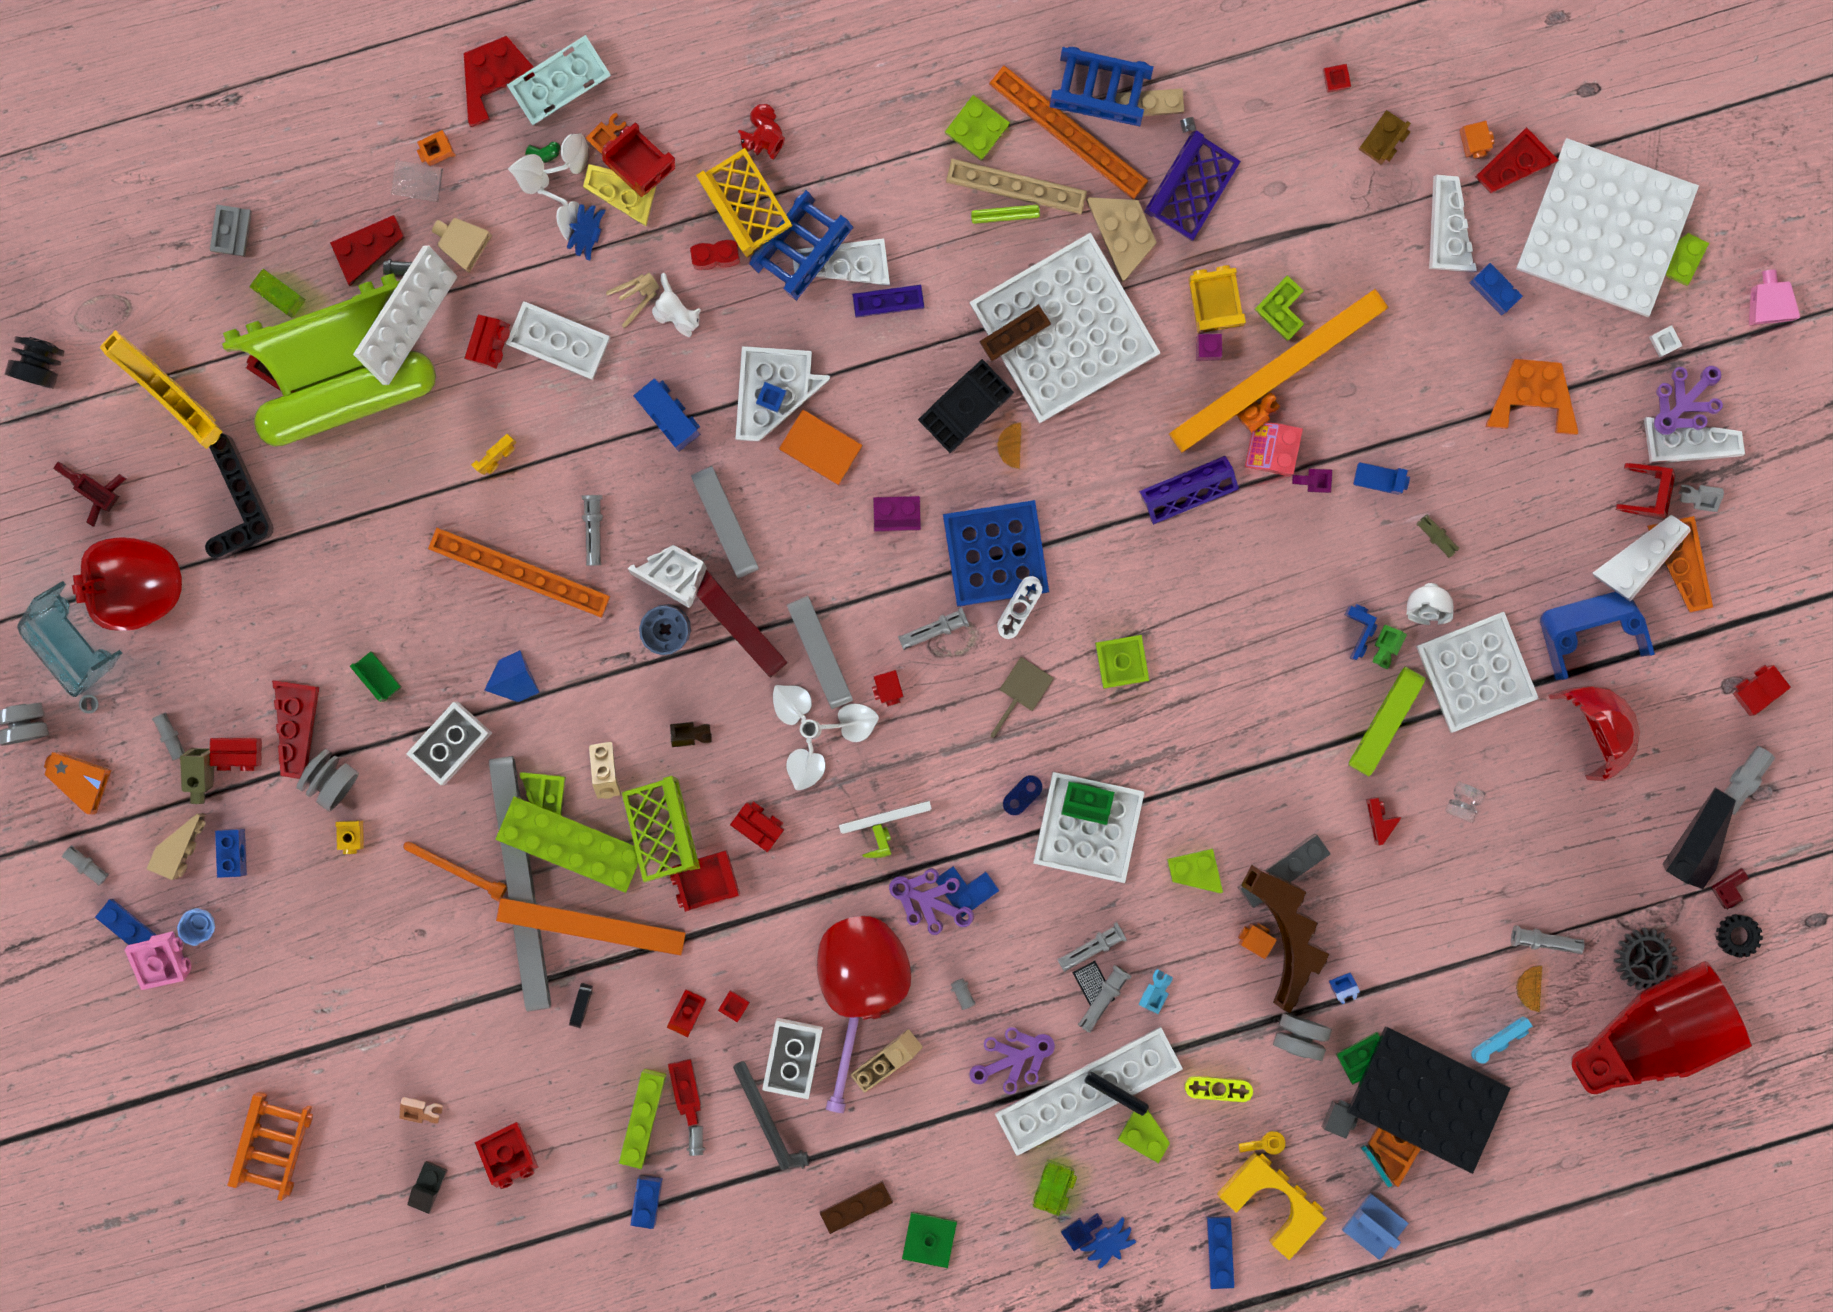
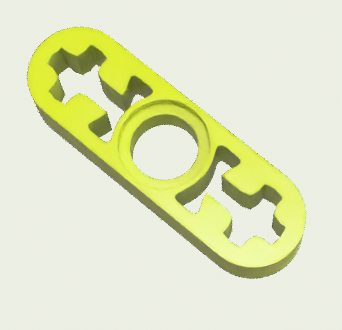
M1191 1076L1184 1084L1186 1093L1195 1099L1246 1102L1253 1095L1252 1086L1247 1081L1240 1079ZM1194 1081H1197L1198 1085L1206 1086L1205 1082L1209 1081V1095H1204L1206 1091L1203 1089H1198L1197 1093H1193L1189 1085H1193ZM1218 1082L1225 1085V1092L1220 1096L1214 1095L1212 1092L1213 1085ZM1229 1083H1233V1089H1240L1241 1085H1244L1248 1093H1244L1243 1097H1240L1239 1093L1231 1092L1232 1097H1228L1230 1092Z

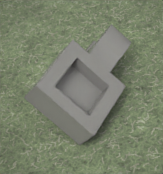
M1681 485L1679 494H1682L1680 501L1683 503H1693L1694 509L1718 512L1724 491L1723 488L1700 485L1698 490L1689 485Z

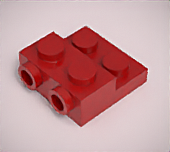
M518 1122L474 1142L489 1181L496 1188H508L513 1185L512 1180L520 1176L522 1179L528 1178L535 1173L534 1169L539 1167Z

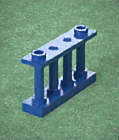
M1062 47L1060 61L1066 62L1061 88L1059 90H1052L1049 107L1140 127L1144 109L1139 108L1138 103L1143 80H1151L1154 66H1150L1142 61L1131 62L1081 51L1077 47ZM1075 64L1089 67L1084 92L1081 95L1070 92ZM1098 69L1112 72L1107 96L1104 100L1095 99L1092 96ZM1121 74L1135 77L1129 104L1127 105L1118 104L1115 101Z
M807 190L796 198L793 207L786 214L793 226L763 244L759 250L753 253L749 265L758 274L764 267L785 282L783 289L796 301L854 228L848 219L841 214L837 219L833 220L813 206L816 200ZM806 212L828 227V231L823 238L819 239L798 224ZM782 220L776 228L784 224L785 221ZM791 231H794L814 246L809 256H803L784 242ZM777 249L800 264L794 275L788 274L770 261V258Z

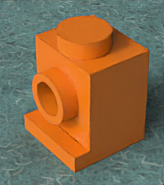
M443 130L417 141L420 149L416 151L422 163L427 162L429 166L456 156ZM438 147L439 152L432 154V149Z

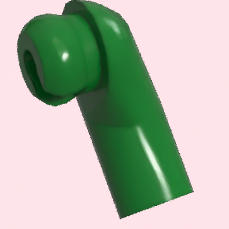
M550 142L549 145L542 149L529 145L525 155H538L543 163H547L559 155L561 147L557 142Z

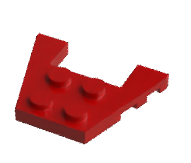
M507 36L463 53L467 113L470 127L490 120L481 97L507 87V84L534 68ZM532 72L523 79L527 81L534 77L535 74Z

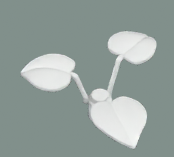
M582 133L568 135L562 142L561 156L565 162L563 166L544 170L542 159L538 155L530 154L520 158L508 168L525 193L534 194L537 192L538 194H544L563 204V206L558 208L556 218L558 227L567 242H569L570 237L575 232L569 224L577 223L579 203L571 201L568 204L565 199L545 191L544 188L549 185V177L547 175L549 173L565 170L568 167L573 174H578L584 170L588 162L589 150Z
M775 685L773 704L778 718L788 725H795L801 718L800 733L803 737L807 738L806 742L809 747V752L805 749H797L787 759V772L795 790L811 787L821 779L825 772V759L821 754L813 753L812 739L818 738L823 729L842 727L841 732L845 739L851 742H861L871 735L879 720L878 714L871 708L861 704H848L838 712V719L841 723L820 725L817 721L806 720L804 716L812 707L811 696L804 688Z

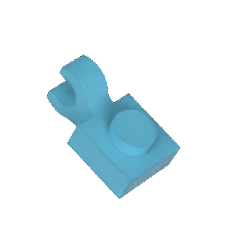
M1157 969L1153 974L1154 985H1148L1138 1005L1159 1014L1169 995L1165 991L1171 984L1173 977L1167 974L1164 975V972Z

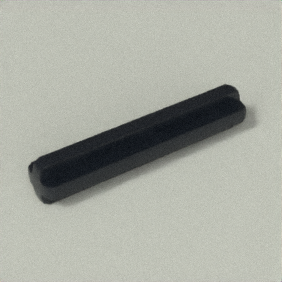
M1092 1071L1085 1077L1084 1081L1086 1084L1139 1115L1144 1116L1149 1106L1145 1102Z

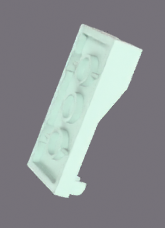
M585 35L510 82L507 86L531 124L535 125L610 77L611 74ZM573 47L575 51L567 56L563 55V52ZM533 72L535 76L525 82L523 78ZM593 79L595 83L585 89L583 85ZM554 104L556 108L546 114L544 109Z

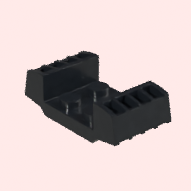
M981 359L943 394L918 421L949 453H953L976 428L1012 397L1014 391Z

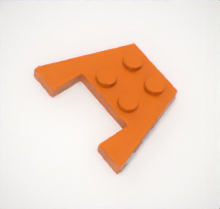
M1514 359L1498 399L1493 406L1491 415L1486 422V427L1508 429L1510 405L1557 409L1555 433L1577 435V423L1562 363Z

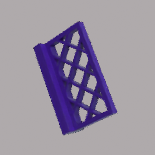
M1199 131L1192 132L1144 210V213L1150 217H1155L1187 239L1193 241L1241 161L1204 138V135ZM1204 144L1210 148L1212 158L1201 161L1199 150ZM1225 158L1233 163L1228 172L1220 173L1217 160ZM1213 161L1216 174L1205 177L1202 163ZM1198 165L1200 178L1189 181L1188 168ZM1217 177L1219 185L1217 191L1208 193L1205 180ZM1201 181L1204 194L1193 197L1190 183ZM1186 184L1189 198L1177 200L1176 188ZM1171 196H1172L1173 202H1169V203H1168V201L1170 200V198H1171ZM1205 197L1207 204L1205 211L1196 213L1193 199ZM1189 201L1192 214L1181 217L1178 203ZM1174 204L1177 218L1168 219L1161 215L1165 206ZM1193 217L1195 227L1191 233L1183 229L1181 219Z

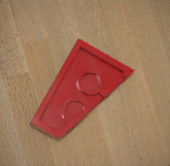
M1526 127L1475 178L1490 193H1493L1559 160Z
M392 215L332 241L330 244L348 285L351 286L358 277L367 272L377 260L385 256L405 237L396 216Z

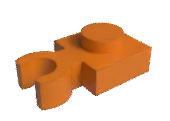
M617 113L610 116L607 126L601 121L585 138L601 155L604 145L610 140H615L617 138L615 133L621 132L627 126L625 121L619 126L614 124V121L619 117Z

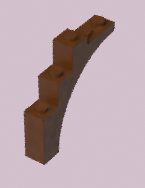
M1251 865L1241 886L1266 904L1279 927L1284 949V964L1280 986L1273 1003L1282 1010L1291 1013L1293 1007L1298 1003L1304 986L1309 981L1311 972L1320 974L1327 963L1329 953L1309 942L1310 938L1315 934L1318 923L1297 911L1304 902L1306 891L1291 882Z

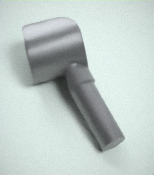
M1193 117L1180 120L1183 133L1196 130Z

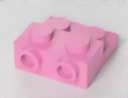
M174 932L152 936L149 941L127 945L124 949L141 990L184 981L191 970L190 959L188 957L184 958L182 953L183 942L180 937L175 936Z

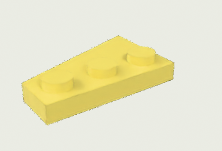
M588 164L583 185L584 189L647 227L656 186L641 198L611 169Z

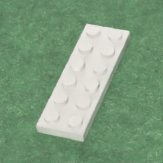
M423 246L353 354L383 385L390 384L458 277L430 246Z

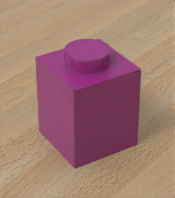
M1198 334L1196 337V361L1220 360L1222 358V334Z

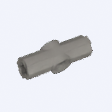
M1760 746L1754 749L1744 765L1736 769L1730 778L1731 783L1724 791V793L1736 800L1733 815L1736 814L1748 795H1752L1758 789L1762 782L1761 777L1775 759L1769 751Z

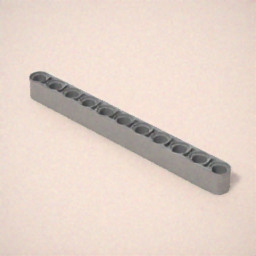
M514 756L489 760L498 829H500L513 796L521 799ZM501 842L509 899L536 904L529 853ZM513 924L526 1011L551 1008L540 929Z

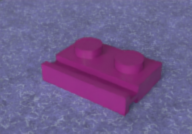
M920 496L873 497L874 532L921 530Z

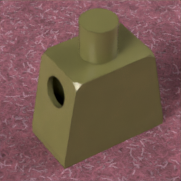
M191 748L180 756L181 788L183 792H190L191 804H204L205 792L213 787L214 766L209 765V748Z

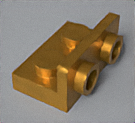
M1386 110L1359 150L1380 165L1385 160L1390 162L1398 151L1394 148L1398 141L1403 143L1411 131L1408 130V127L1411 123L1408 120L1406 123Z

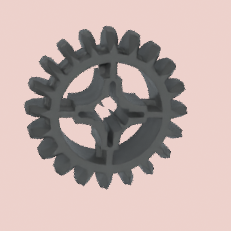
M1642 927L1641 934L1637 929L1632 930L1633 937L1629 934L1624 935L1627 940L1626 943L1621 940L1618 942L1623 948L1622 950H1614L1616 954H1620V958H1615L1614 962L1621 963L1615 970L1623 972L1620 979H1628V986L1632 987L1635 984V989L1641 990L1644 985L1646 990L1658 984L1659 981L1666 980V976H1674L1670 970H1675L1678 966L1672 964V961H1677L1679 957L1671 954L1677 948L1674 946L1668 947L1672 940L1670 938L1664 940L1665 933L1660 932L1657 934V930L1653 928L1648 932L1647 928ZM1652 940L1661 950L1650 951L1643 941ZM1635 945H1637V946L1635 947V948H1636V955H1635V957L1629 960V956H1630V953H1631L1632 949L1634 948ZM1645 955L1651 956L1647 960L1648 964L1642 962L1645 959ZM1663 959L1662 966L1657 972L1656 964L1659 960ZM1642 967L1649 977L1639 978L1631 969Z

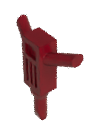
M59 461L53 468L71 481L75 491L93 502L86 521L93 527H95L101 508L109 512L120 497L113 491L127 480L126 477L118 474L104 486L87 474L75 473Z

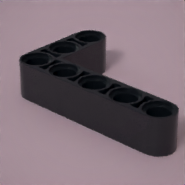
M224 433L220 434L218 441L221 438H225V448L219 450L217 442L210 445L209 448L244 523L220 533L206 542V553L217 559H225L268 539L274 530L273 524L234 440ZM234 459L236 467L234 470L228 471L227 463L229 460ZM244 480L246 488L244 491L238 492L236 488L237 483ZM254 501L256 508L254 512L248 513L246 506L249 502ZM263 522L266 528L264 533L259 535L256 532V526ZM239 532L244 534V541L241 544L235 542V536ZM217 542H221L223 545V550L220 554L214 552V546Z

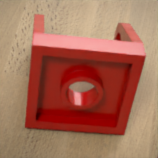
M1625 463L1624 469L1628 471L1652 475L1656 479L1661 480L1655 506L1647 508L1617 504L1616 510L1665 520L1668 517L1676 477L1673 468Z

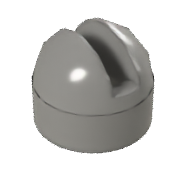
M85 695L79 701V707L84 713H93L99 706L97 698L93 695ZM87 698H91L92 710H87Z

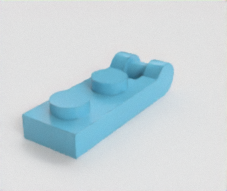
M1522 1016L1475 1047L1471 1052L1472 1058L1481 1064L1486 1063L1489 1060L1490 1054L1496 1050L1497 1052L1505 1050L1510 1045L1508 1042L1514 1038L1521 1039L1529 1033L1528 1029L1533 1027L1528 1018Z

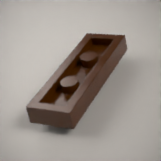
M1038 304L985 337L979 343L991 362L1049 327L1051 322Z
M882 1180L820 1211V1215L831 1234L892 1204L893 1200Z

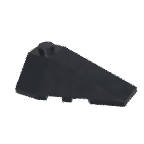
M1716 787L1713 789L1663 862L1666 872L1686 884L1704 889L1718 866L1736 802L1734 798Z

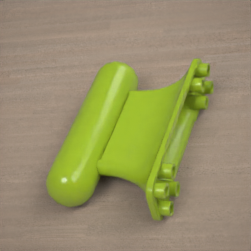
M394 273L381 277L382 287L375 289L372 281L360 284L358 287L361 294L353 296L352 299L273 327L263 328L259 321H255L245 325L248 334L240 336L237 329L223 333L226 341L222 343L223 349L227 352L242 351L257 358L272 374L283 396L260 405L255 413V430L260 439L266 444L275 447L285 446L422 397L431 391L435 385V368L431 360L423 353L410 351L389 385H383L353 355L400 281L396 280Z

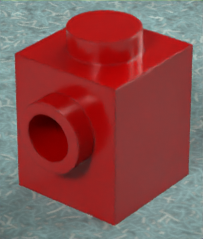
M896 670L873 676L876 686L872 687L875 700L880 699L881 704L886 702L887 707L901 703L900 698L904 697Z

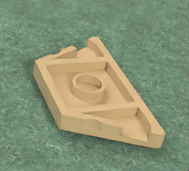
M1090 197L1086 201L1119 277L1123 282L1157 242L1138 200Z

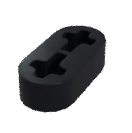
M581 983L570 1018V1026L581 1029L591 998L592 985Z

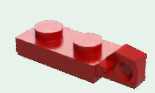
M692 1059L669 1063L668 1068L677 1110H679L680 1115L686 1114L688 1126L696 1125L699 1123L697 1112L701 1111V1101Z

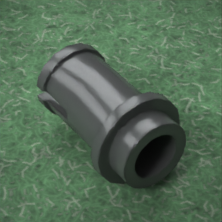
M392 259L384 261L383 274L394 273V275L404 276L412 262L392 261Z
M800 1150L799 1153L789 1154L793 1162L791 1168L801 1167L805 1169V1166H809L808 1152Z

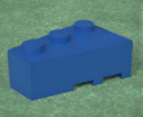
M654 378L633 396L678 452H680L701 435L697 430L700 426L692 416L689 419L685 416L683 411L686 408L677 398L674 401L668 395L671 390L664 381L658 382Z

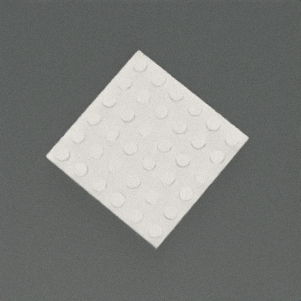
M1566 138L1558 157L1559 161L1556 162L1516 270L1649 317L1699 185Z
M1091 232L969 303L988 336L1038 304L1051 322L1049 327L1001 356L1002 361L1039 424L1160 355L1159 349Z

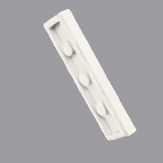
M925 801L839 824L840 832L844 834L930 811L932 808L930 801Z

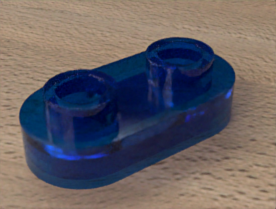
M1033 775L1023 777L1004 797V810L1010 815L1021 814L1042 792V782L1040 779ZM1030 782L1035 784V789L1031 792L1026 788ZM1011 800H1018L1019 806L1012 808L1010 806Z

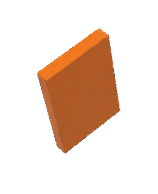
M802 410L779 450L839 486L863 445L807 411Z

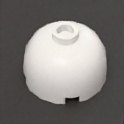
M1425 584L1414 590L1409 596L1406 615H1408L1409 620L1424 625H1430L1429 620L1438 621V625L1448 623L1453 619V599L1446 590L1437 584Z

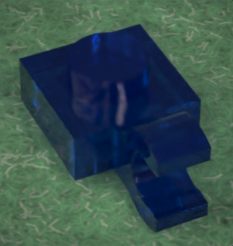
M1098 1213L1090 1217L1085 1223L1081 1218H1078L1063 1228L1061 1233L1072 1250L1076 1251L1093 1239L1090 1232L1101 1226L1103 1220Z

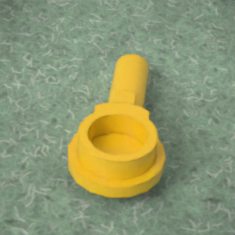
M1270 1131L1261 1140L1239 1143L1238 1148L1240 1153L1264 1149L1267 1153L1276 1155L1284 1150L1286 1141L1281 1133Z

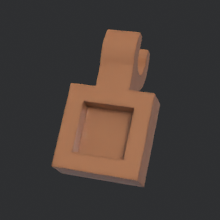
M403 1097L400 1103L399 1119L422 1123L423 1120L439 1123L440 1115L433 1113L442 1114L443 1106L437 1103L425 1106L426 1102Z

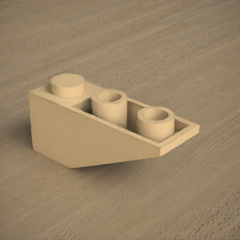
M196 814L159 844L153 852L147 870L171 880L178 879L179 876L182 877L187 869L186 859L188 855L193 854L196 848L195 838L205 827L206 821H204V817L206 814Z
M907 1029L852 1072L850 1076L865 1093L910 1061L923 1046L912 1032Z

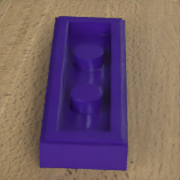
M921 284L852 294L855 318L925 308Z

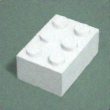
M453 702L406 754L437 783L446 785L489 738L492 732L459 702Z
M781 1018L776 1019L762 1088L763 1091L809 1099L823 1027Z

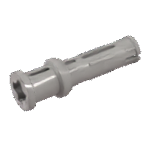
M582 495V500H584V515H582V519L586 522V566L601 565L600 521H602L603 515L601 514L600 500L603 499V495Z
M960 607L958 611L947 616L941 615L938 621L898 636L903 650H906L943 633L950 635L951 631L960 627H969V623L962 607Z
M1114 923V927L1103 933L1098 932L1095 935V939L1058 958L1057 960L1063 971L1066 972L1102 950L1108 952L1110 947L1121 941H1127L1118 923Z
M1517 925L1513 927L1511 934V945L1515 947L1523 945L1529 946L1533 950L1541 947L1582 954L1585 947L1583 939L1542 933L1539 929H1534L1533 931L1521 929Z
M1117 965L1113 966L1114 970L1107 981L1102 982V990L1078 1023L1080 1027L1091 1033V1030L1114 996L1120 995V989L1126 980L1132 977Z

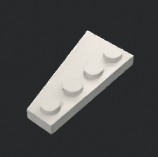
M884 238L840 244L816 277L890 286ZM814 247L795 250L806 257L809 256ZM793 260L795 273L800 267V264Z
M1644 418L1650 464L1740 457L1745 455L1742 431L1716 427H1704L1702 430L1676 428L1672 434L1663 435L1656 431L1654 418ZM1668 420L1663 421L1664 425L1670 426Z

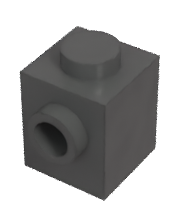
M1339 1100L1338 1103L1332 1101L1321 1127L1328 1132L1347 1139L1350 1129L1354 1130L1358 1118L1347 1113L1350 1103Z

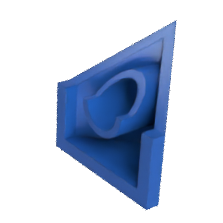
M521 650L498 661L484 691L516 702L523 701L540 693Z

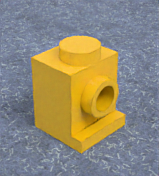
M363 821L335 822L337 850H343V854H357V849H364ZM347 833L352 836L351 842L345 841Z

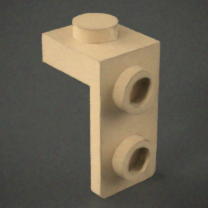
M612 742L590 745L592 785L597 799H610L613 796H619L620 787L615 773Z

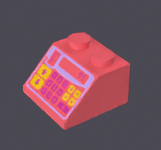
M1266 422L1251 433L1244 467L1288 477L1292 476L1303 429Z

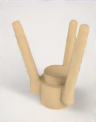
M650 273L642 274L636 279L606 292V295H611L635 285L636 287L620 296L619 300L622 301L638 291L642 296L647 294L645 299L622 324L623 328H626L645 305L657 296L655 291L660 287Z

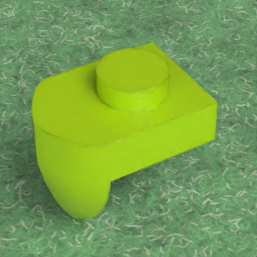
M882 824L872 826L879 849L862 854V856L865 858H883L891 855L887 842L891 840L888 828H883Z

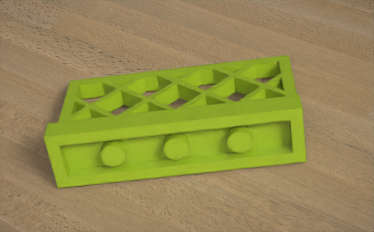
M669 776L661 781L622 792L643 882L646 883L683 871H692L700 868L678 778ZM663 787L664 796L660 803L650 798L654 789ZM639 794L644 797L638 810L631 806L629 796ZM648 800L658 805L652 817L642 812ZM662 808L669 811L670 815L665 825L655 820ZM640 814L650 820L643 832L637 829L635 824ZM654 822L663 827L657 840L647 834ZM667 830L674 833L675 841L671 848L661 843ZM645 837L655 842L649 854L642 851L641 848ZM659 845L669 850L663 862L652 857ZM672 853L680 856L682 866L671 868L666 865ZM651 859L661 864L655 874L648 876L646 867Z

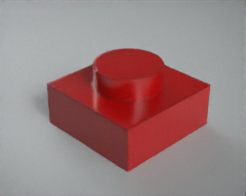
M1347 64L1323 69L1327 93L1351 87Z
M730 990L718 1011L738 1023L750 1001Z

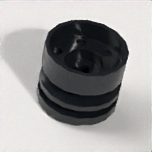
M15 336L14 342L23 345L24 348L22 350L12 347L11 351L20 355L21 359L20 361L8 360L4 375L54 389L58 374L48 368L49 365L61 366L62 362L52 359V354L63 357L65 351L44 340Z

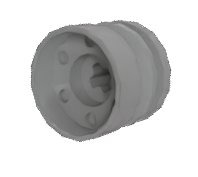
M325 749L317 757L313 758L304 769L296 788L302 792L307 789L306 795L308 797L313 796L319 791L316 803L330 812L352 788L359 772L346 763L338 770L335 769L339 758L334 756L330 759L332 753Z

